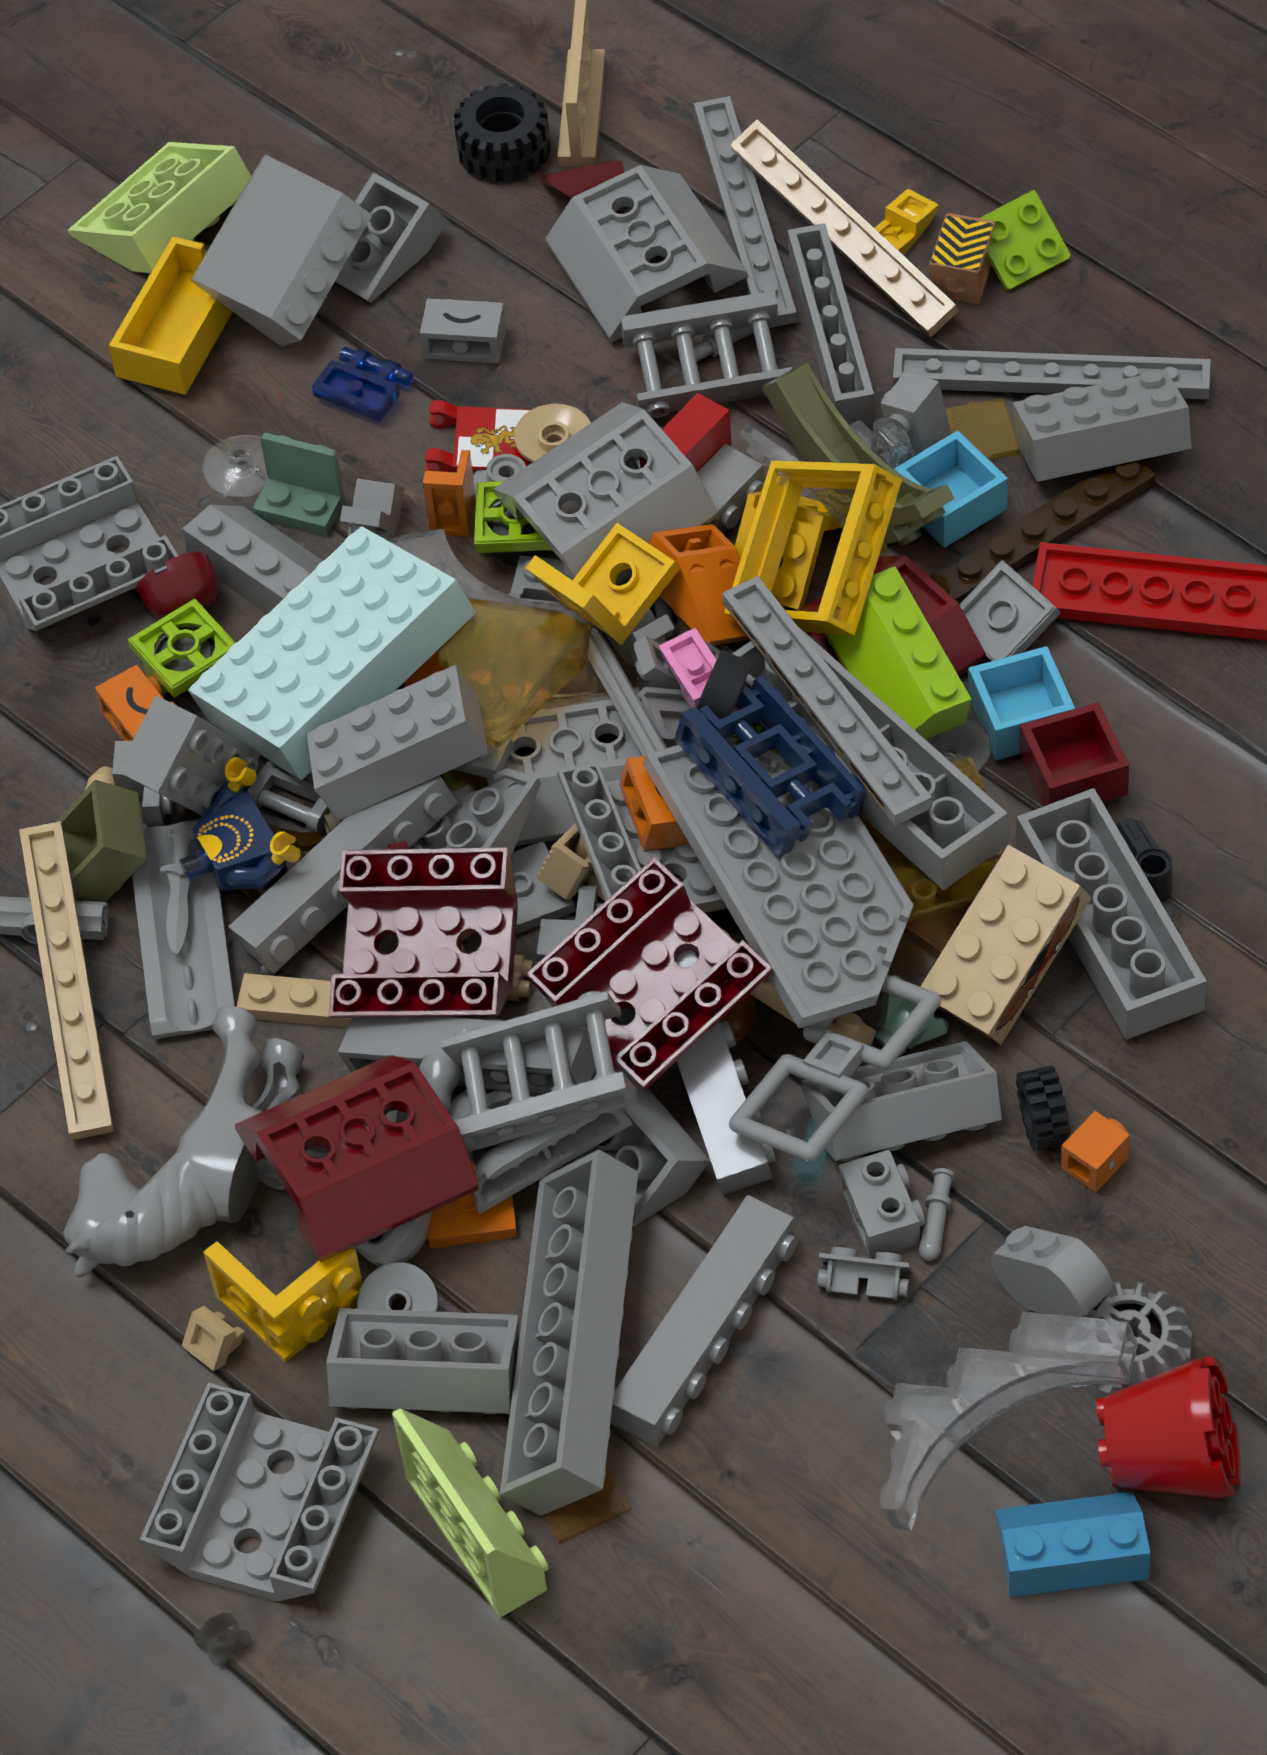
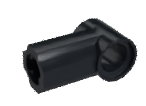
M1130 817L1118 822L1117 828L1154 892L1160 902L1165 901L1172 894L1173 860L1171 855L1166 850L1158 847L1142 820H1134Z

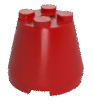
M1215 1356L1191 1360L1109 1394L1106 1397L1096 1399L1097 1417L1100 1425H1104L1106 1438L1098 1440L1099 1458L1102 1467H1109L1113 1487L1214 1499L1236 1496L1235 1487L1231 1485L1240 1484V1451L1236 1422H1232L1227 1398H1222L1221 1394L1228 1393L1229 1387L1223 1368Z

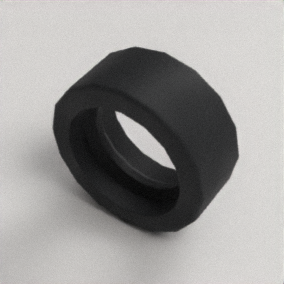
M722 650L696 708L700 711V708L707 705L719 719L731 715L750 672L752 663Z

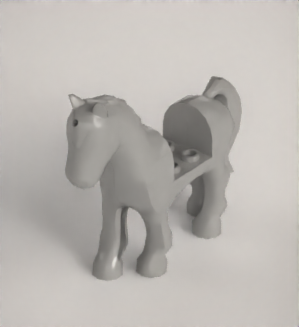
M232 1005L219 1007L213 1030L224 1044L222 1066L206 1105L180 1137L175 1155L141 1189H138L128 1179L120 1160L109 1153H99L82 1166L79 1175L78 1200L63 1231L65 1241L69 1245L64 1251L67 1254L77 1253L80 1256L74 1269V1274L77 1277L87 1275L100 1263H115L120 1266H129L136 1262L153 1260L160 1254L170 1252L181 1243L195 1237L201 1228L213 1225L216 1221L239 1222L251 1203L259 1181L274 1189H285V1186L267 1158L257 1162L254 1160L235 1130V1124L302 1095L296 1075L301 1069L305 1055L299 1047L289 1041L272 1038L265 1040L261 1055H259L251 1043L259 1023L254 1015L241 1007ZM435 1053L425 1055L419 1069L447 1111H449L453 1090L458 1085L463 1070L458 1063L455 1064L447 1056ZM260 1061L267 1074V1083L259 1100L251 1107L246 1102L245 1091L247 1082ZM391 1111L387 1113V1119L391 1122L401 1123L408 1119V1115L399 1111ZM313 1146L306 1153L312 1158H323L329 1154V1151L320 1146ZM433 1211L353 1247L356 1252H360L370 1263L377 1267L393 1262L406 1263L419 1252L426 1241Z

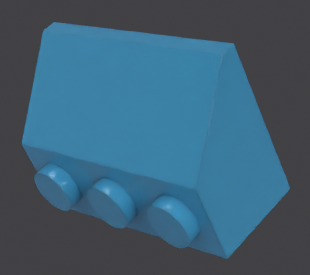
M1133 1492L994 1510L1009 1597L1149 1579L1151 1553L1143 1513Z

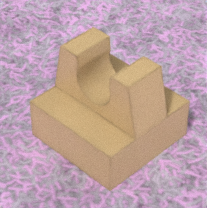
M202 1306L192 1311L182 1347L212 1371H215L226 1365L229 1354L241 1345L245 1331L239 1326L232 1328L224 1321L225 1315L221 1312L213 1313L207 1307Z

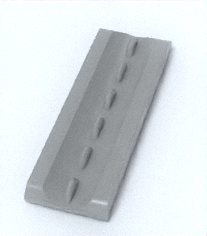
M200 819L183 821L168 826L143 828L144 840L148 850L147 860L142 867L132 874L149 1021L153 1040L213 1030L219 1007L226 1005L235 1006L220 886L211 872L200 877L199 880L192 881L189 885L187 896L189 911L188 927L179 954L171 953L167 939L166 916L170 899V884L168 877L160 876L159 871L162 866L172 864L173 844L169 840L170 835L177 830H186L193 835L192 828ZM196 841L190 846V854L198 851Z

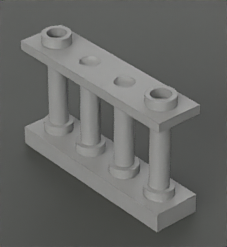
M775 290L622 316L621 333L624 348L632 346L638 348L647 391L637 394V407L644 409L651 418H661L670 412L681 410L697 393L717 404L760 396L768 398L762 386L792 369V367L777 368L768 325L772 322H777L778 302ZM750 327L754 331L762 372L739 376L730 331L732 329ZM711 333L715 335L724 379L701 383L692 338L696 335ZM673 340L677 343L685 385L662 389L653 345L656 342Z
M607 991L587 992L579 996L578 1000L480 1029H462L455 1032L453 1037L440 1040L442 1050L455 1064L462 1062L471 1112L468 1113L467 1117L454 1121L459 1127L465 1146L470 1151L638 1103L636 1087L623 1071L614 1072L604 1020L620 1016L621 1010ZM587 1025L597 1075L591 1081L575 1085L572 1084L563 1032ZM546 1038L555 1087L550 1093L532 1097L529 1092L521 1044ZM504 1050L513 1099L508 1105L490 1109L488 1108L479 1057Z

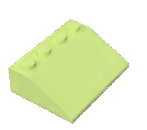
M168 142L70 227L68 232L73 238L134 272L151 274L172 236L195 241L194 237L202 230L215 225L220 220L219 215L228 207L235 205L251 175L235 146Z
M401 1408L394 1411L392 1415L407 1481L497 1616L501 1618L547 1591L544 1572L549 1570L543 1554L537 1546L534 1545L529 1548L523 1540L522 1536L525 1535L519 1519L512 1510L507 1513L504 1512L498 1503L501 1500V1496L497 1487L489 1476L481 1478L475 1469L478 1466L477 1460L466 1442L458 1444L454 1436L446 1428Z

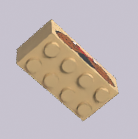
M1008 845L920 987L939 994L941 1004L938 1008L1002 1045L1092 897L1077 883Z

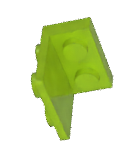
M1035 189L980 217V219L991 220L995 223L986 256L1004 289L1007 291L1066 261L1071 256Z

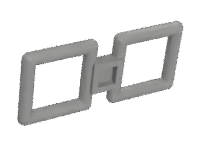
M887 975L881 991L918 1005L882 1050L828 1030V1026L835 1018L806 1026L803 1030V1036L807 1041L815 1043V1047L804 1060L790 1054L781 1056L730 1118V1129L735 1133L805 1161H815L868 1095L867 1085L850 1078L862 1062L880 1069L890 1068L939 1007L941 997L936 992ZM789 1074L845 1095L808 1142L753 1120Z

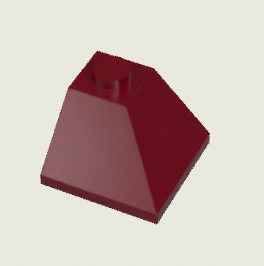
M612 160L540 175L544 185L571 200L572 197L624 173L622 160ZM622 208L618 209L615 213L623 214Z

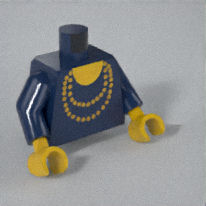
M234 757L227 762L224 771L226 778L230 782L226 781L223 783L211 805L192 828L198 851L179 860L180 866L189 882L211 872L223 891L233 889L261 890L276 875L288 871L286 861L294 863L300 858V849L291 845L295 842L296 838L286 832H278L274 835L247 790L242 792L241 786H250L257 779L255 770L245 767L246 760Z

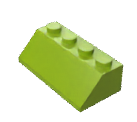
M896 566L874 574L855 636L825 634L842 666L925 740L965 724L971 697Z

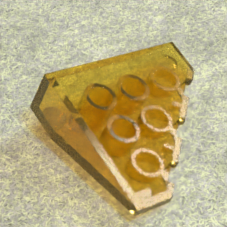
M468 598L477 613L436 652L441 667L456 665L479 698L486 742L500 748L587 665L591 626L557 610Z

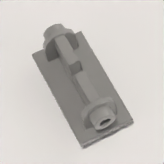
M831 1247V1254L819 1253L822 1263H828V1269H819L817 1287L826 1288L828 1293L858 1295L859 1280L868 1279L866 1296L897 1301L899 1296H908L909 1279L901 1278L902 1272L912 1273V1268L909 1263L902 1262V1255L876 1252L875 1259L857 1257L858 1250L844 1247Z

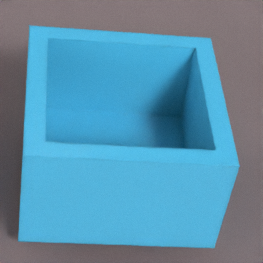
M958 430L894 468L896 472L905 478L930 489L948 485L955 499L943 506L945 510L943 515L923 526L944 548L1008 509V478Z
M1047 646L968 668V694L971 697V705L995 761L1020 754V725L1075 709Z

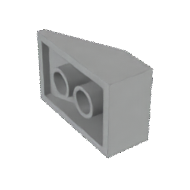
M374 172L355 200L358 205L373 216L335 280V283L370 303L429 252L448 222L429 203Z

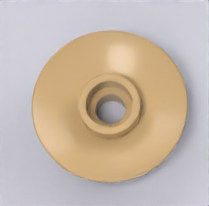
M565 404L542 405L530 410L519 420L514 432L515 445L519 453L526 460L533 463L591 422L582 411Z

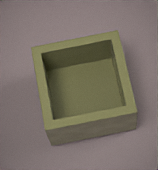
M94 780L56 821H61L64 831L75 898L85 901L106 902L116 891L121 889L126 880L138 868L142 867L147 860L148 850L142 826L143 814L140 811L139 797L136 791Z

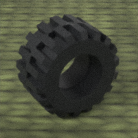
M500 83V86L493 87L491 84L484 86V90L479 91L476 89L471 92L470 98H463L460 102V108H456L454 128L458 158L460 163L464 164V169L468 173L474 172L476 178L481 180L488 178L489 182L497 183L498 180H505V183L513 182V179L518 177L522 180L528 177L529 172H537L540 169V163L547 161L548 152H550L551 148L547 108H545L541 97L536 98V93L532 90L524 91L523 86L516 84L513 87L508 86V83Z

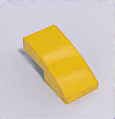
M907 189L885 208V219L874 229L904 255L928 227L938 212L939 204Z

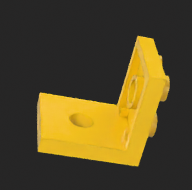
M762 491L749 493L735 543L740 558L742 557ZM804 496L800 497L782 555L783 563L777 571L771 591L781 605L797 610L804 608L824 531L841 528V526L845 525V522H839L836 519L837 517L831 515V511L821 501ZM834 510L839 519L846 522L843 514Z
M616 523L573 580L536 555L525 569L565 608L571 609L580 615L588 624L600 629L621 646L681 567L652 545L619 523ZM626 569H631V579L626 584L617 586L616 578L619 573Z
M218 1241L203 1252L215 1297L285 1363L309 1343L319 1341L326 1334L329 1326L337 1320L339 1308H358V1294L363 1281L357 1253L353 1248L322 1262L318 1261L277 1296Z

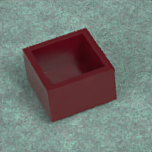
M1099 702L1020 725V757L1043 807L1093 788L1102 802L1128 795L1129 763Z

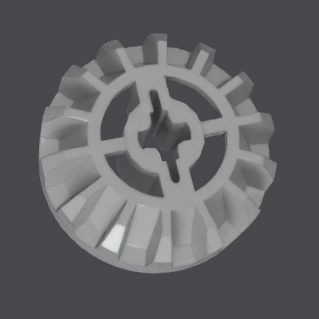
M1119 1281L1113 1282V1293L1106 1300L1099 1302L1079 1324L1071 1322L1067 1337L1068 1360L1074 1375L1086 1389L1100 1398L1106 1397L1109 1394L1189 1362L1192 1332L1188 1329L1187 1315L1184 1309L1173 1306L1171 1295L1164 1290L1159 1291L1155 1295L1148 1292L1147 1283L1137 1281L1135 1289H1121ZM1119 1304H1139L1144 1306L1140 1312L1136 1310L1119 1312L1113 1308ZM1151 1312L1158 1317L1161 1323L1162 1334L1160 1339L1150 1333V1323L1146 1317Z

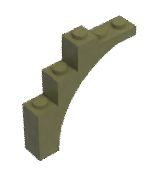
M808 363L795 367L762 386L803 462L876 464L902 479L883 545L898 541L900 546H903L922 535L919 528L945 513L943 506L955 499L947 484L932 489L921 486L905 478L882 461L844 420L820 385ZM836 489L843 504L846 507L850 506L855 490Z

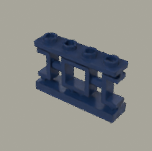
M763 676L754 679L751 689L747 686L742 688L735 704L739 711L719 719L707 705L700 708V711L693 707L682 712L674 738L675 742L778 858L792 851L795 840L798 839L799 842L807 839L812 822L807 817L827 807L839 822L847 817L852 819L859 815L866 795V790L861 781L848 771L838 760L834 751L819 739L810 729L807 721L791 708L784 700L780 691L772 687ZM761 720L768 730L758 734L751 726L759 723ZM736 734L742 743L732 748L725 739ZM772 749H775L792 768L774 778H771L754 759ZM812 779L821 787V789L813 793L804 786V784L812 781ZM786 793L795 800V802L787 805V807L777 799Z

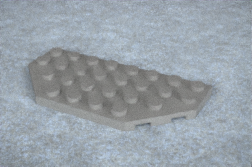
M733 737L725 739L732 748L736 746L737 739ZM679 745L647 753L643 763L645 769L750 947L773 968L774 972L768 977L797 1027L802 1028L874 1006L909 919L913 903L860 817L856 816L852 819L847 817L839 822L826 807L807 817L812 822L807 839L799 842L798 839L795 840L792 851L778 858ZM770 751L754 758L771 778L792 769L780 755ZM814 779L804 784L811 793L821 789ZM788 793L777 798L785 807L795 802Z

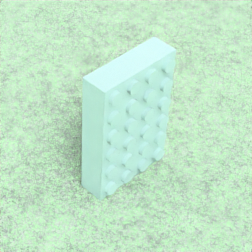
M361 526L349 535L345 542L326 560L319 563L316 569L297 587L293 588L274 609L263 616L258 624L240 641L232 645L229 651L209 670L205 671L188 691L209 722L257 750L262 756L302 780L312 771L306 732L344 716L361 706H366L392 694L477 612L455 578Z

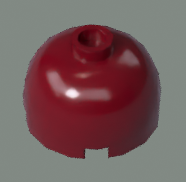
M195 551L165 561L167 570L156 575L154 569L144 575L136 587L142 602L153 617L160 620L193 599H196L208 611L217 599L220 581L208 554L205 557L202 551Z

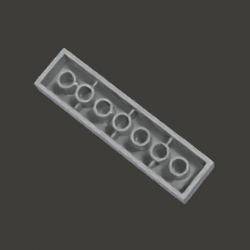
M800 629L932 797L931 809L895 826L865 788L866 795L859 814L943 891L1008 846V813ZM752 641L732 653L752 663L743 687L747 686L751 689L754 679L763 676L772 687L780 691L784 700L791 708L807 721L810 729L819 739L834 751L838 760L848 771L855 775ZM760 720L759 723H760L761 725H763V726L768 730V728H767V727L764 725V723Z
M597 1150L539 1180L500 1495L540 1516L602 1490L606 1477L605 1466L608 1440L610 1438L612 1403L615 1396L614 1386L617 1360L620 1352L619 1341L621 1323L624 1316L623 1305L628 1278L630 1243L633 1236L632 1225L634 1207L637 1200L638 1171L601 1150Z

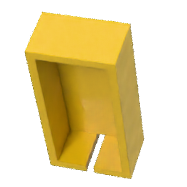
M172 236L109 344L116 377L184 395L188 392L233 311L190 281L206 255L204 244Z

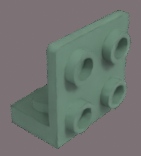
M264 433L260 441L268 480L252 508L253 513L264 521L327 537L345 503L337 452L323 445H313L293 440L283 435L278 436Z

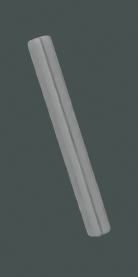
M596 627L590 630L584 629L580 633L582 638L579 643L642 756L667 748L602 632Z

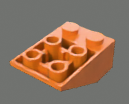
M714 524L653 532L649 544L674 560L681 567L660 594V597L673 609V612L691 629L696 628L702 639L712 646L750 640L737 621L724 614L726 607L723 605L722 593L733 586L741 560L737 548Z

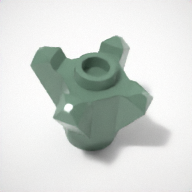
M892 975L895 978L901 979L897 975ZM883 992L880 1021L876 1025L879 1029L875 1033L874 1039L884 1047L918 1004ZM933 1013L899 1057H902L906 1050L911 1051L916 1045L947 1034L948 1021L939 1016H934Z

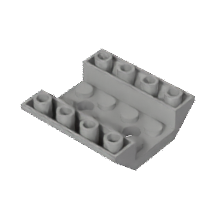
M639 165L572 197L545 238L548 247L611 343L622 338V316L642 313L641 306L701 277L706 280L714 293L748 277L746 269L682 175L644 165ZM622 207H628L632 209L630 212L625 214L615 213L618 209ZM656 256L665 258L664 261L657 264L648 262Z
M624 402L493 489L494 494L517 521L522 517L528 520L562 560L564 574L571 580L575 578L616 523H619L649 543L653 532L707 525L719 517L718 510L691 462L644 409ZM634 456L643 457L647 461L643 468L635 470L628 468L625 463ZM571 500L577 501L582 505L581 509L574 514H566L560 510L563 503ZM626 569L620 572L616 578V585L618 586L630 578L632 570Z
M118 456L0 505V582L27 629L37 631L134 589L146 573L154 569L156 575L168 569L165 561L178 556L167 536L164 535L159 538L138 503L134 483ZM118 545L128 546V549L122 553L110 551ZM46 576H52L56 578L52 583L47 585L37 583L41 578Z
M638 687L633 688L636 694L640 692ZM607 692L484 711L482 713L485 732L511 737L514 746L503 770L509 768L536 777L541 782L516 846L558 840L575 823L557 777L558 770L599 763L605 781L608 782L621 779L627 758L642 756ZM606 733H611L618 737L611 743H602L597 740L599 736ZM525 746L535 749L534 753L525 757L514 753L517 749ZM487 778L488 786L495 783L494 779Z
M599 763L558 770L557 777L606 901L655 857L672 874L679 875L684 879L681 883L684 884L689 899L704 913L727 909L726 904L690 844L643 851L619 786L620 779L606 782Z
M208 1382L141 1535L140 1543L194 1579L276 1602L313 1594L379 1436V1429L336 1417L330 1432L262 1414L255 1412L251 1394ZM284 1458L294 1462L293 1468L285 1474H275L270 1471L271 1465L279 1459ZM255 1537L261 1541L260 1547L252 1553L246 1554L237 1550L239 1542L245 1538Z

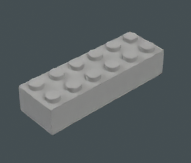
M1093 788L1017 816V849L1077 883L1092 897L1069 934L1068 939L1125 1040L1204 1011L1207 981L1096 790Z

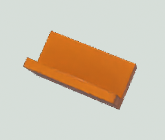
M461 450L457 473L425 471L423 490L430 534L470 537L476 506V492L470 450Z

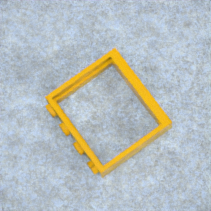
M771 460L732 588L759 576L770 592L772 591L803 487L854 489V496L818 612L785 611L804 632L855 636L902 479L876 464ZM778 471L783 473V476H778ZM725 608L724 614L733 618L727 608Z

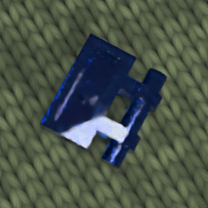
M343 347L339 354V361L346 364L331 359L313 383L312 391L314 397L380 422L400 396L399 387L396 383L408 387L412 382L413 373L402 369L401 364L395 361L387 360L384 362L373 358L371 352L361 348L355 351Z

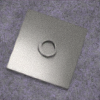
M1003 560L959 604L983 647L986 657L991 661L1023 653L1060 614V611Z
M543 841L515 851L511 856L518 900L516 934L540 926L541 919L556 920L576 912L573 899H564L537 878V873L543 866L542 863L549 855Z

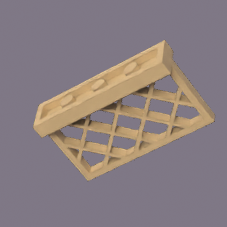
M575 0L571 49H568L558 148L559 167H583L597 163L606 56L605 49H592L587 0Z

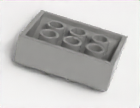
M264 155L190 281L279 346L284 347L302 340L373 215L344 193L268 155Z

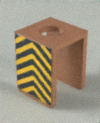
M952 213L946 214L929 263L930 281L949 299L980 304L992 267L986 252L995 228L993 221Z

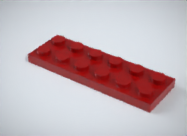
M1040 542L1032 587L1060 611L1057 618L1267 640L1266 565Z

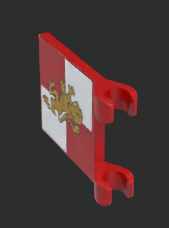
M443 400L432 401L429 407L431 427L442 429L456 424L454 454L439 448H429L425 453V471L457 472L461 450H470L473 472L487 470L488 462L493 457L501 454L515 455L522 459L527 467L532 462L526 460L517 450L514 432L519 420L532 409L457 407Z

